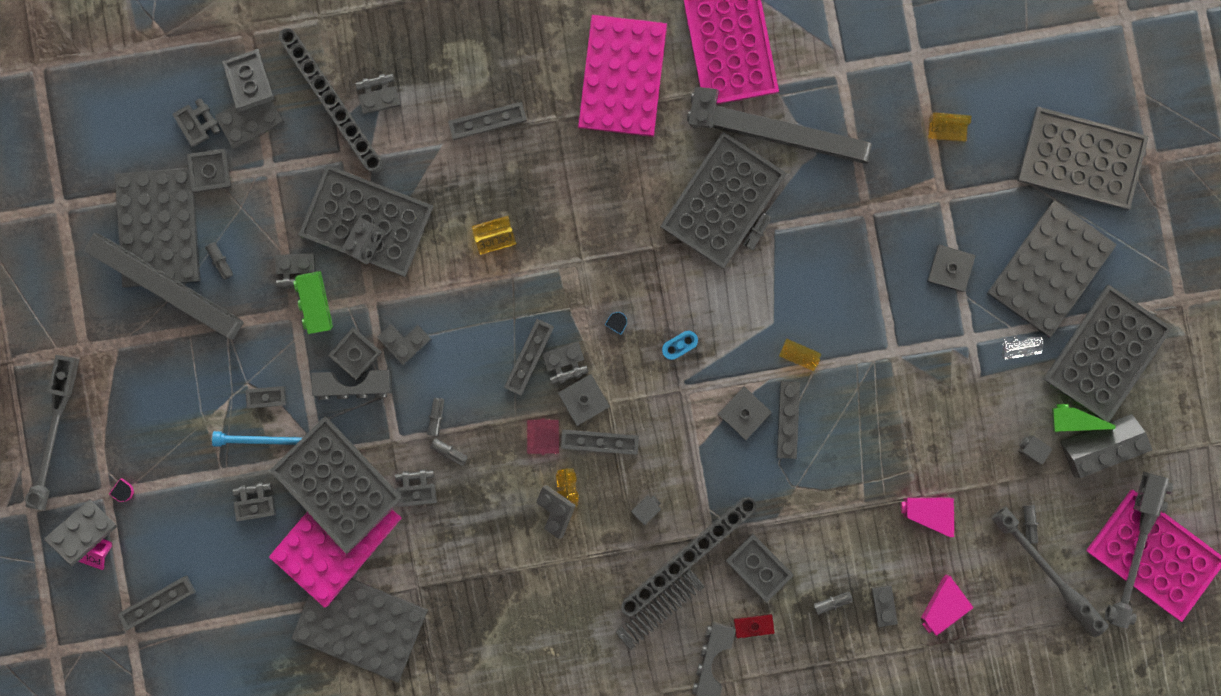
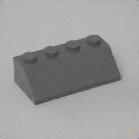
M1132 414L1109 422L1115 425V429L1088 430L1060 441L1075 478L1088 476L1153 450L1146 432Z

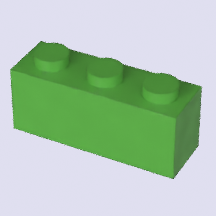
M321 271L298 275L295 278L296 281H294L295 292H299L298 307L300 311H303L304 318H302L304 330L307 329L308 334L331 330L333 323Z

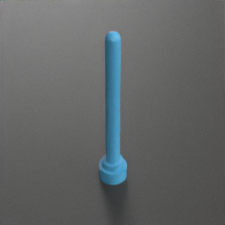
M214 431L212 445L213 447H222L226 443L296 445L303 437L230 436L222 433V431Z

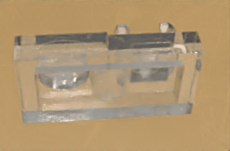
M1014 336L1012 343H1009L1007 338H1004L1003 359L1041 354L1044 345L1043 338L1029 337L1019 341L1018 337Z

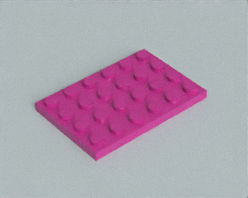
M683 0L699 85L703 88L719 90L717 104L779 93L761 0Z
M599 15L591 16L578 128L654 137L667 23Z
M1134 490L1129 491L1086 550L1087 553L1125 581H1127L1140 534L1141 512L1133 509L1138 494ZM1160 513L1150 533H1148L1133 587L1178 621L1182 622L1221 569V555L1167 514Z
M392 510L347 554L317 521L306 512L271 553L269 558L323 607H327L402 517Z

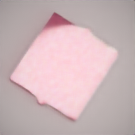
M544 418L541 420H527V454L545 455V453H559V420H545Z

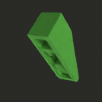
M1057 404V408H1052L1054 432L1115 429V425L1076 408H1069V404Z

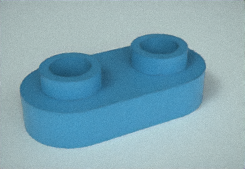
M684 331L663 345L662 353L664 357L669 360L677 359L696 347L698 337L692 331ZM686 337L691 338L692 342L690 344L685 343ZM669 347L675 348L674 354L668 352Z

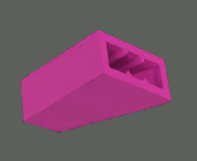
M909 497L904 498V502H901V513H904V517L945 536L954 537V498Z
M943 576L921 617L924 621L922 625L928 633L932 632L936 636L974 608L951 576Z

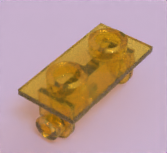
M786 338L779 356L814 371L820 362L821 353Z
M574 468L557 470V487H564V490L558 491V493L578 506L579 495L576 491L575 483L577 477Z

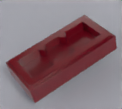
M772 614L734 618L736 639L775 634Z

